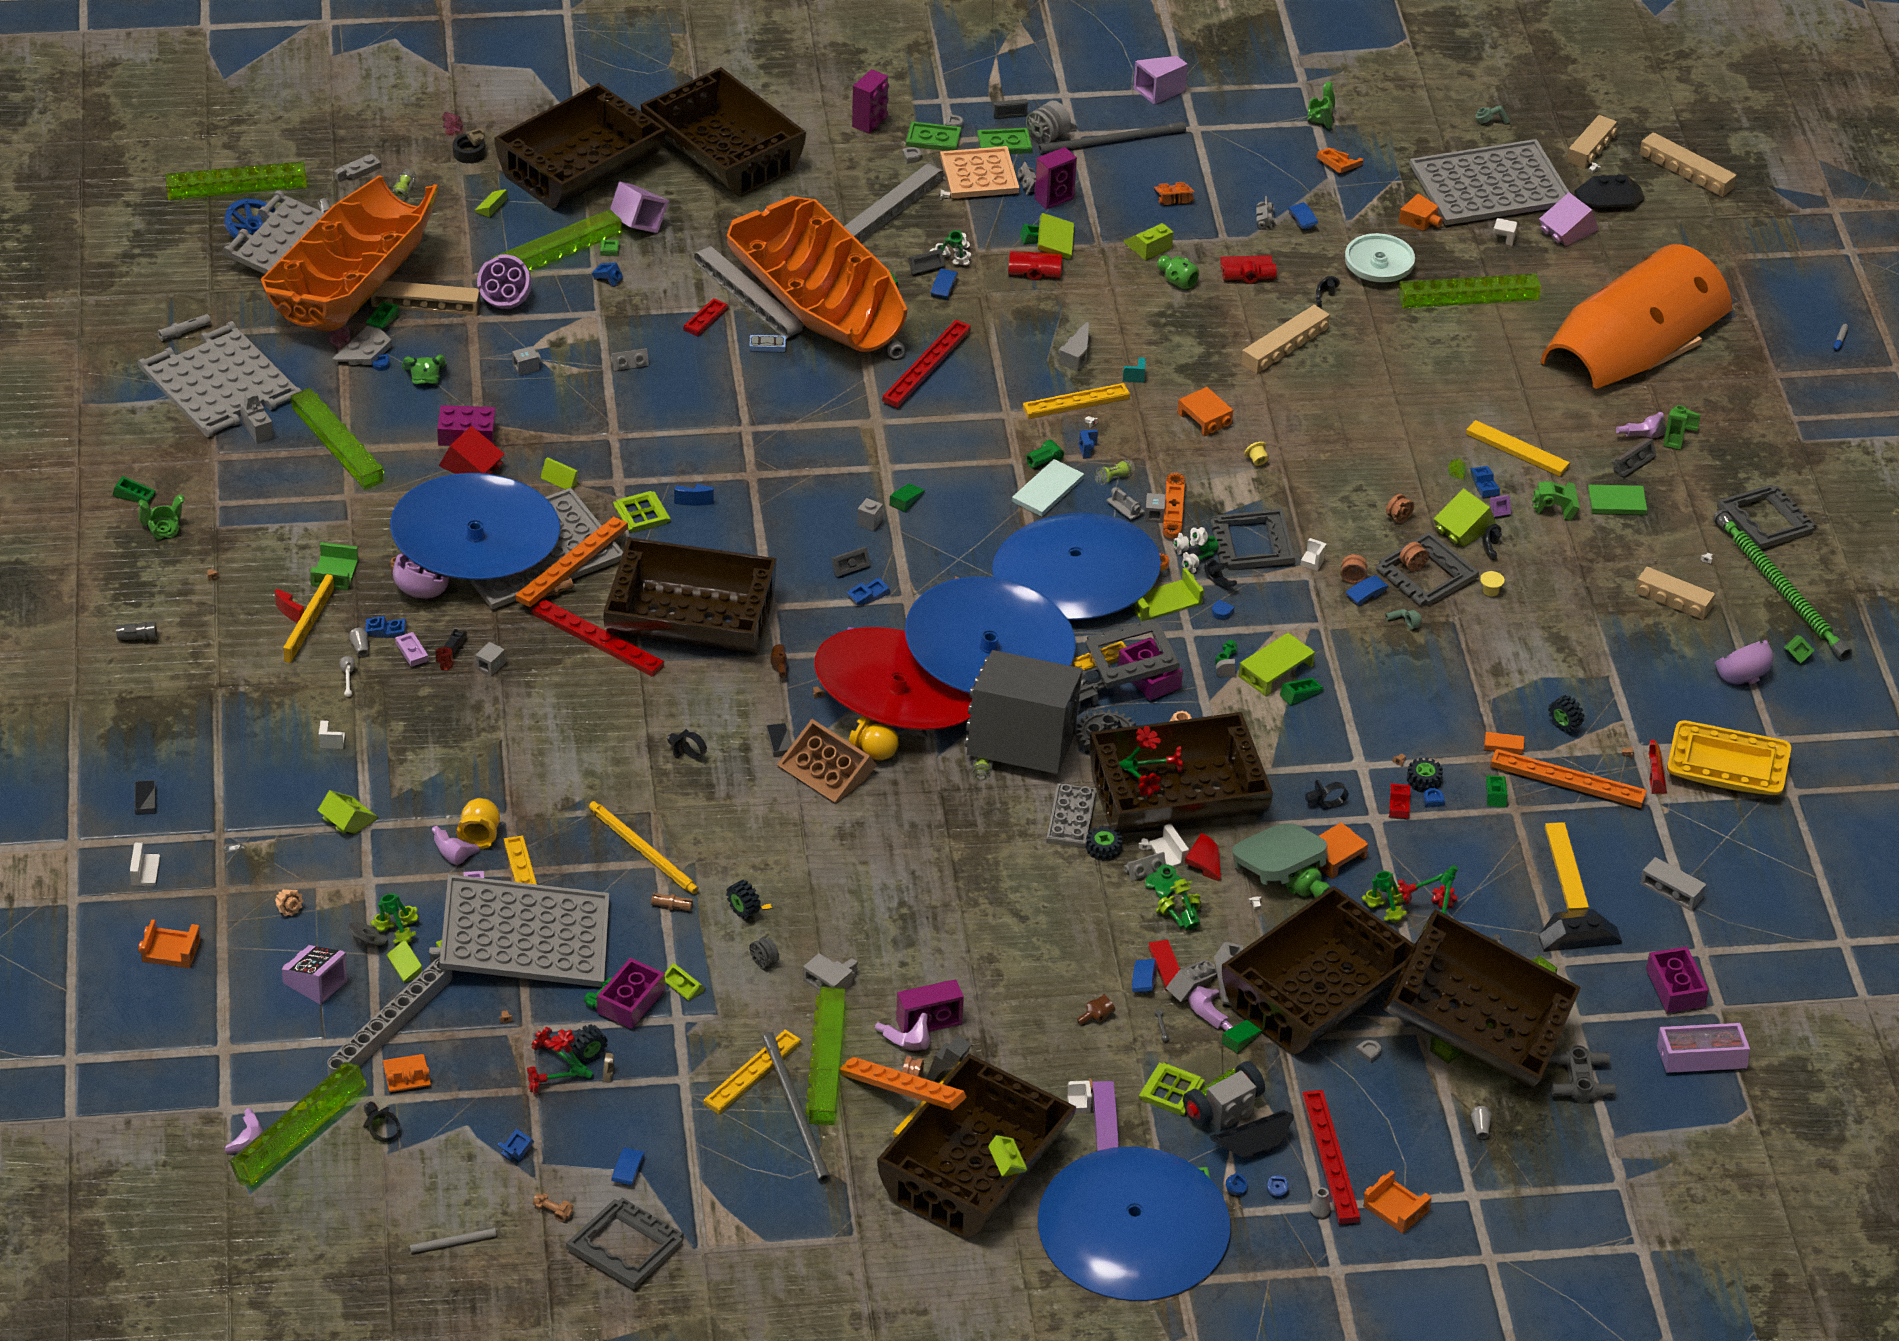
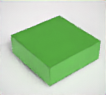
M601 240L600 255L618 256L619 240Z

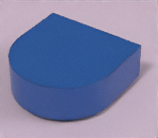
M379 355L378 359L372 363L373 369L378 371L388 369L390 367L389 355Z
M1218 600L1212 606V615L1217 619H1227L1234 612L1235 607Z
M1430 788L1424 792L1423 800L1425 807L1445 806V798L1442 791Z

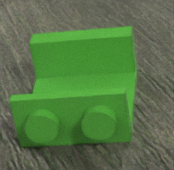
M321 542V556L317 568L312 567L310 571L311 586L319 587L326 574L333 575L334 589L349 590L359 561L358 547Z

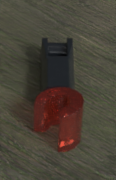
M454 629L445 645L435 650L436 662L440 663L441 670L452 668L453 656L466 641L467 631L460 632L458 629Z

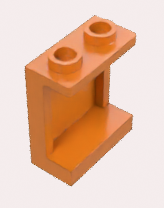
M1208 387L1178 399L1177 413L1181 417L1189 414L1202 426L1201 434L1203 436L1232 424L1233 409Z
M1340 822L1319 835V837L1327 842L1328 857L1326 858V864L1322 867L1315 863L1313 864L1333 879L1338 876V869L1343 864L1357 856H1360L1362 859L1367 857L1368 843Z
M151 919L149 926L145 927L144 940L139 943L138 952L141 953L142 962L190 968L201 940L200 926L191 924L189 932L158 928L156 920Z
M1391 1170L1388 1174L1382 1175L1375 1185L1369 1186L1366 1189L1363 1207L1404 1234L1430 1211L1432 1197L1427 1193L1420 1197L1416 1196L1395 1181V1172Z

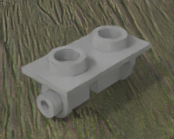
M1024 162L1018 170L1017 176L1028 196L1030 191L1035 192L1036 175L1034 169L1028 167L1027 163Z
M1265 196V202H1259L1256 206L1257 226L1261 229L1270 226V229L1273 230L1275 218L1272 212L1275 209L1273 203L1269 202L1267 196Z
M647 348L612 353L610 357L611 363H613V371L649 366Z
M1114 487L1111 490L1112 497L1106 500L1130 520L1145 513L1141 509L1140 503L1134 501L1129 496L1126 497V494L1119 487Z
M1156 853L1127 862L1124 865V870L1126 873L1129 872L1130 881L1144 878L1157 872L1159 866L1166 864L1165 853Z

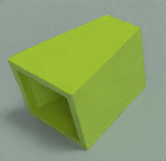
M1464 488L1434 518L1436 530L1442 535L1445 533L1454 544L1458 543L1463 547L1483 536L1490 525L1496 524L1491 508Z

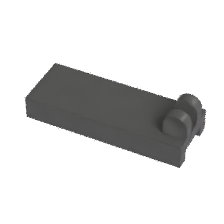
M1645 439L1612 461V464L1615 466L1614 472H1618L1619 476H1626L1655 457L1656 451L1653 439Z

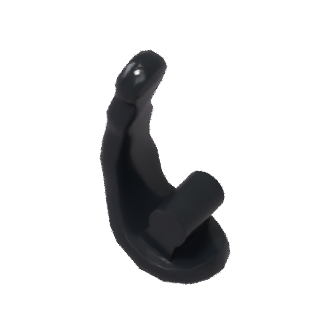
M1328 276L1319 282L1316 289L1317 307H1322V292L1328 290L1330 295L1335 294V288L1340 285L1337 277Z
M1498 524L1490 525L1482 537L1483 546L1491 560L1497 558V552L1493 550L1491 542L1497 544L1502 535L1501 527Z
M1209 559L1205 563V573L1214 584L1223 587H1234L1237 585L1236 580L1232 581L1223 577L1222 570H1224V566L1222 563L1218 564L1214 559Z

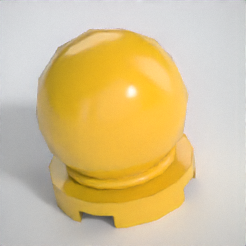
M861 716L857 721L860 724L856 731L852 730L850 733L849 743L870 755L873 760L882 761L891 758L899 746L896 731L890 725L877 723V721Z
M477 798L469 801L461 813V820L456 831L458 839L470 844H476L479 849L490 847L491 843L496 839L497 827L500 823V813L497 806L489 799Z

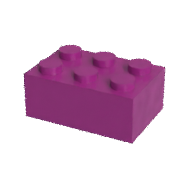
M871 69L853 85V128L869 134L883 120H886L888 116L887 104L889 101L887 75Z
M1066 147L1037 158L1034 199L1046 210L1070 201L1075 196L1077 157Z
M440 405L437 427L438 446H450L471 425L490 442L494 443L496 427L495 407Z
M1149 637L1120 649L1118 666L1161 655L1153 638ZM1180 668L1137 680L1133 683L1151 701L1182 688L1183 670Z
M1688 947L1649 953L1646 970L1667 1013L1706 1006L1709 989Z
M629 958L597 995V1013L632 1029L665 991V973Z
M954 979L897 992L896 1022L900 1031L903 1033L910 1032L922 1013L927 1014L928 1032L962 1025L964 996L957 980Z

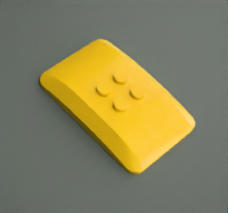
M1683 720L1679 721L1675 727L1667 770L1673 775L1712 786L1750 793L1779 795L1784 789L1791 745L1789 742L1781 739Z

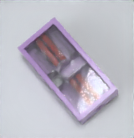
M1740 1023L1659 1027L1657 1048L1666 1073L1741 1069L1748 1066L1750 1048Z

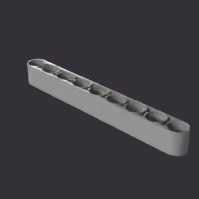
M929 163L924 165L844 227L860 243L939 184L943 179L944 171Z
M709 246L694 253V260L702 270L778 334L786 336V339L802 332V324L798 318L713 247Z
M440 958L431 963L328 1059V1078L331 1082H344L452 981V970L439 969Z

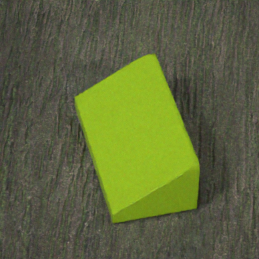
M507 190L492 192L475 209V212L490 217L508 199Z
M547 457L542 469L541 479L565 490L568 488L573 490L578 485V471Z
M406 940L402 941L387 954V958L404 983L414 980L422 973V965Z
M674 962L665 972V982L688 1001L706 989Z
M996 1135L989 1144V1149L1001 1176L1026 1172L1027 1167L1014 1139Z

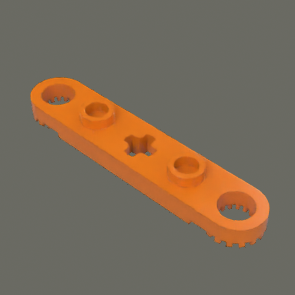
M1170 473L1166 481L1163 534L1171 539L1177 538L1182 530L1185 477L1178 473Z

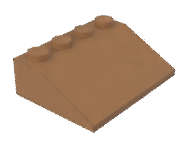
M811 719L778 762L777 766L836 804L863 783L877 764L870 755Z

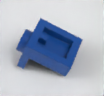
M617 262L601 263L592 272L594 279H608L611 286H615L623 278Z
M1097 429L1080 431L1078 445L1083 459L1090 458L1091 451L1097 445Z

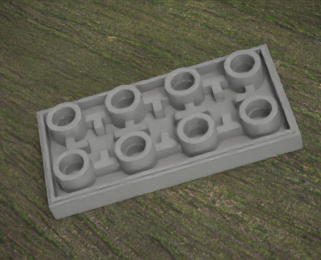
M1057 783L1046 843L1086 848V838L1089 833L1096 788Z

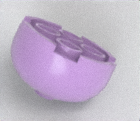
M502 254L483 264L478 273L477 286L482 297L490 305L499 309H511L519 306L527 299L532 288V278L528 268L519 258Z
M403 553L397 555L393 567V579L398 588L414 598H434L445 591L450 580L448 576L434 573L417 565Z
M1764 640L1762 644L1758 641L1732 652L1727 658H1720L1714 664L1721 678L1727 683L1740 685L1748 682L1749 685L1760 681L1759 677L1770 670L1773 664V652L1767 640Z

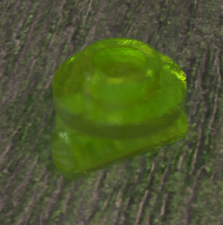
M1460 458L1453 459L1448 465V472L1451 475L1455 474L1458 479H1463L1466 464Z

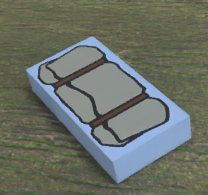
M750 335V351L785 352L786 336Z

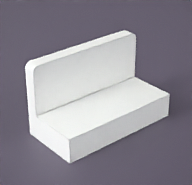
M1172 824L1165 825L1163 837L1149 842L1151 843V849L1155 854L1164 852L1166 864L1174 868L1184 865L1189 849Z
M134 843L130 866L131 885L155 886L160 855L144 854L143 843Z

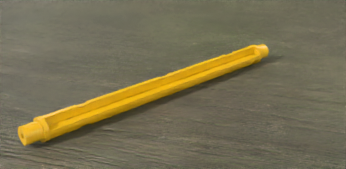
M595 801L589 804L593 814L609 825L610 828L640 851L664 873L674 879L682 888L692 894L698 892L699 887L695 885L693 880L678 870L676 866L605 807Z

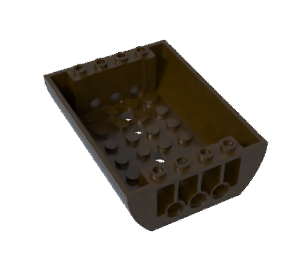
M597 83L494 137L497 156L506 178L552 210L659 152L665 141L666 128L600 83Z
M628 537L603 611L605 630L616 635L758 655L773 604L777 558Z
M1242 712L1090 732L1092 779L1110 829L1114 828L1115 832L1119 831L1121 833L1164 827L1168 824L1179 825L1267 812L1270 808L1273 791ZM1145 726L1150 727V733L1155 731L1157 733L1155 738H1159L1161 742L1156 745L1154 750L1149 748L1141 749L1134 758L1138 761L1164 759L1167 756H1174L1176 748L1181 746V760L1183 762L1182 772H1178L1175 764L1159 763L1138 766V769L1135 771L1141 776H1149L1151 773H1154L1161 778V781L1157 784L1160 786V790H1153L1154 794L1151 797L1147 794L1141 796L1139 793L1140 789L1138 788L1140 784L1139 779L1132 773L1121 769L1119 761L1129 757L1139 746V742L1136 740V732L1138 729L1143 730Z
M1435 909L1412 946L1383 1010L1529 1089H1533L1543 1076L1581 987ZM1431 993H1436L1440 999L1433 998ZM1449 1003H1455L1458 1009H1453ZM1486 1022L1492 1023L1494 1029L1487 1027ZM1504 1032L1510 1033L1513 1038H1507Z

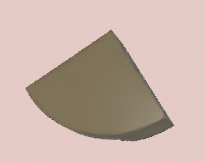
M483 128L467 132V137L474 146L483 142Z
M606 1053L603 1082L610 1083L614 1071L613 1053Z

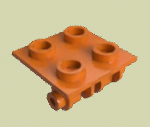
M1177 182L1175 185L1170 186L1167 183H1162L1154 187L1162 196L1159 197V204L1162 205L1175 204V194H1177L1178 204L1180 202L1190 203L1194 200L1193 194H1190L1194 193V190L1185 182Z
M424 1054L383 1060L389 1092L431 1086L429 1068L426 1065Z

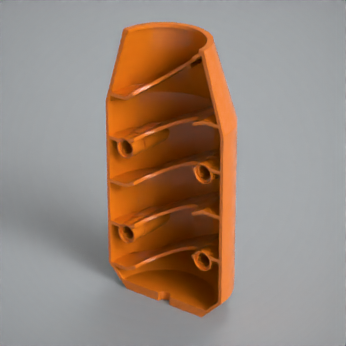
M379 175L334 204L261 278L264 290L273 307L290 322L314 331L330 332L341 328L419 246L438 198V185L434 184L433 186L425 187L424 199L419 206H414L397 198L387 187L383 176Z
M790 196L766 206L763 212L756 210L732 220L727 233V242L732 253L811 331L857 351L870 352L889 343L901 330L906 320L908 309L890 271L816 199Z
M1680 244L1664 246L1574 307L1544 350L1541 364H1546V360L1555 348L1570 350L1585 363L1592 377L1593 388L1596 389L1647 370L1732 311V301L1726 280L1718 267L1699 251Z

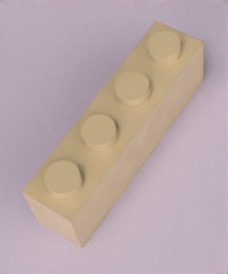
M1598 115L1570 146L1567 162L1585 169L1594 161L1597 155L1601 154L1602 149L1608 146L1610 140L1616 137L1618 129H1616L1617 121Z
M1646 567L1637 579L1635 593L1702 620L1705 619L1712 609L1715 597L1713 592L1650 567Z

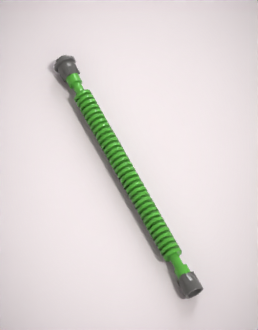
M1727 509L1717 511L1713 522L1734 536V543L1819 637L1829 641V645L1834 650L1836 656L1841 661L1848 659L1852 655V649L1832 634L1833 628L1830 627L1744 531L1738 530L1737 525L1730 516V512Z

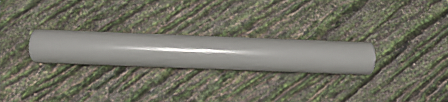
M492 1228L410 1245V1252L412 1254L496 1237V1230Z

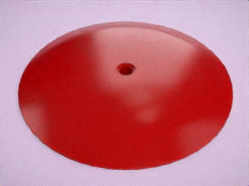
M886 627L849 629L829 637L820 645L816 652L814 667L822 686L838 702L866 718L900 728L935 730L959 725L971 717L968 714L969 704L972 703L970 694L952 688L929 674L912 655L904 630Z

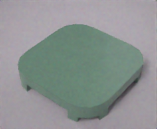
M1289 823L1270 827L1240 841L1232 848L1234 866L1237 869L1245 867L1260 876L1261 883L1265 885L1269 881L1279 880L1281 884L1288 883L1289 874L1313 863L1322 867L1326 864V858L1328 857L1327 842L1299 825Z

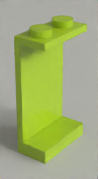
M1183 568L1182 580L1152 588L1144 597L1130 607L1142 622L1201 605L1204 589L1201 585L1199 586L1194 575L1187 568Z
M1286 633L1240 662L1238 677L1266 697L1271 693L1272 682L1303 662L1313 667L1315 651L1290 633Z

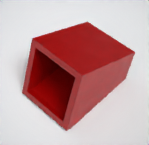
M471 425L449 446L439 466L454 474H492L493 469L498 470L503 464L501 460L505 453Z

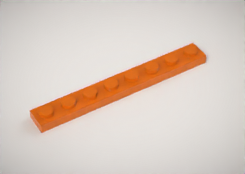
M613 516L515 594L516 601L529 607L534 605L629 529L628 523Z
M1499 749L1495 750L1490 767L1639 808L1642 807L1647 793L1646 789Z
M856 1057L848 1059L839 1068L842 1076L953 1110L967 1098L963 1090Z

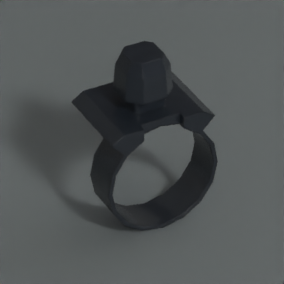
M685 729L679 735L671 733L667 737L668 743L673 746L675 758L685 751L691 758L699 759L707 752L706 743L695 732H689ZM686 737L691 738L698 745L700 753L692 749L686 741Z
M1316 780L1315 790L1307 792L1305 799L1307 803L1319 802L1322 809L1325 810L1327 807L1335 808L1342 805L1347 800L1349 793L1341 782H1332L1323 787L1321 782ZM1340 788L1344 789L1342 795L1337 799L1324 801V798L1331 791Z
M370 1101L364 1105V1111L368 1117L363 1127L367 1128L369 1125L370 1134L374 1139L380 1142L391 1141L396 1137L400 1129L398 1118L389 1112L390 1107H385L378 1111L377 1105ZM386 1116L392 1118L397 1126L396 1134L388 1138L377 1135L372 1128L373 1120L378 1118L385 1119Z

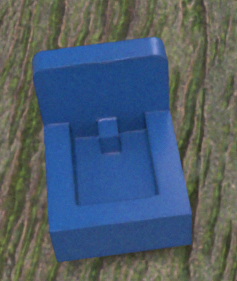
M516 1128L506 1143L499 1142L498 1146L502 1149L501 1154L510 1161L514 1158L520 1162L535 1141Z

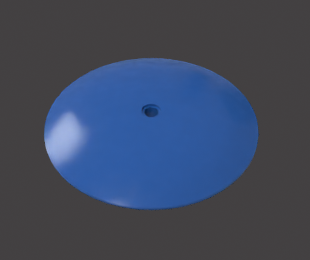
M460 473L429 480L407 492L398 501L392 512L390 530L393 540L400 551L417 565L448 577L487 580L515 575L539 564L556 546L560 534V522L552 504L541 493L522 482L493 474Z
M1068 513L1034 521L1010 535L995 554L992 571L994 578L1017 582L1041 593L1051 600L1068 620H1082L1106 616L1121 611L1139 601L1156 583L1160 573L1161 559L1154 541L1143 530L1127 521L1095 513Z
M963 577L949 580L930 588L913 603L905 623L906 641L917 662L942 683L969 694L971 687L975 684L976 677L979 676L981 666L984 667L986 656L989 657L992 650L1071 666L1076 649L1075 635L1070 622L1051 600L1025 585L994 577Z
M1125 1146L1090 1153L1075 1160L1061 1170L1050 1182L1042 1196L1038 1211V1231L1043 1248L1052 1263L1062 1274L1077 1285L1093 1293L1117 1300L1150 1301L1180 1294L1194 1287L1210 1275L1223 1258L1227 1249L1230 1236V1216L1225 1200L1217 1186L1195 1165L1161 1150Z

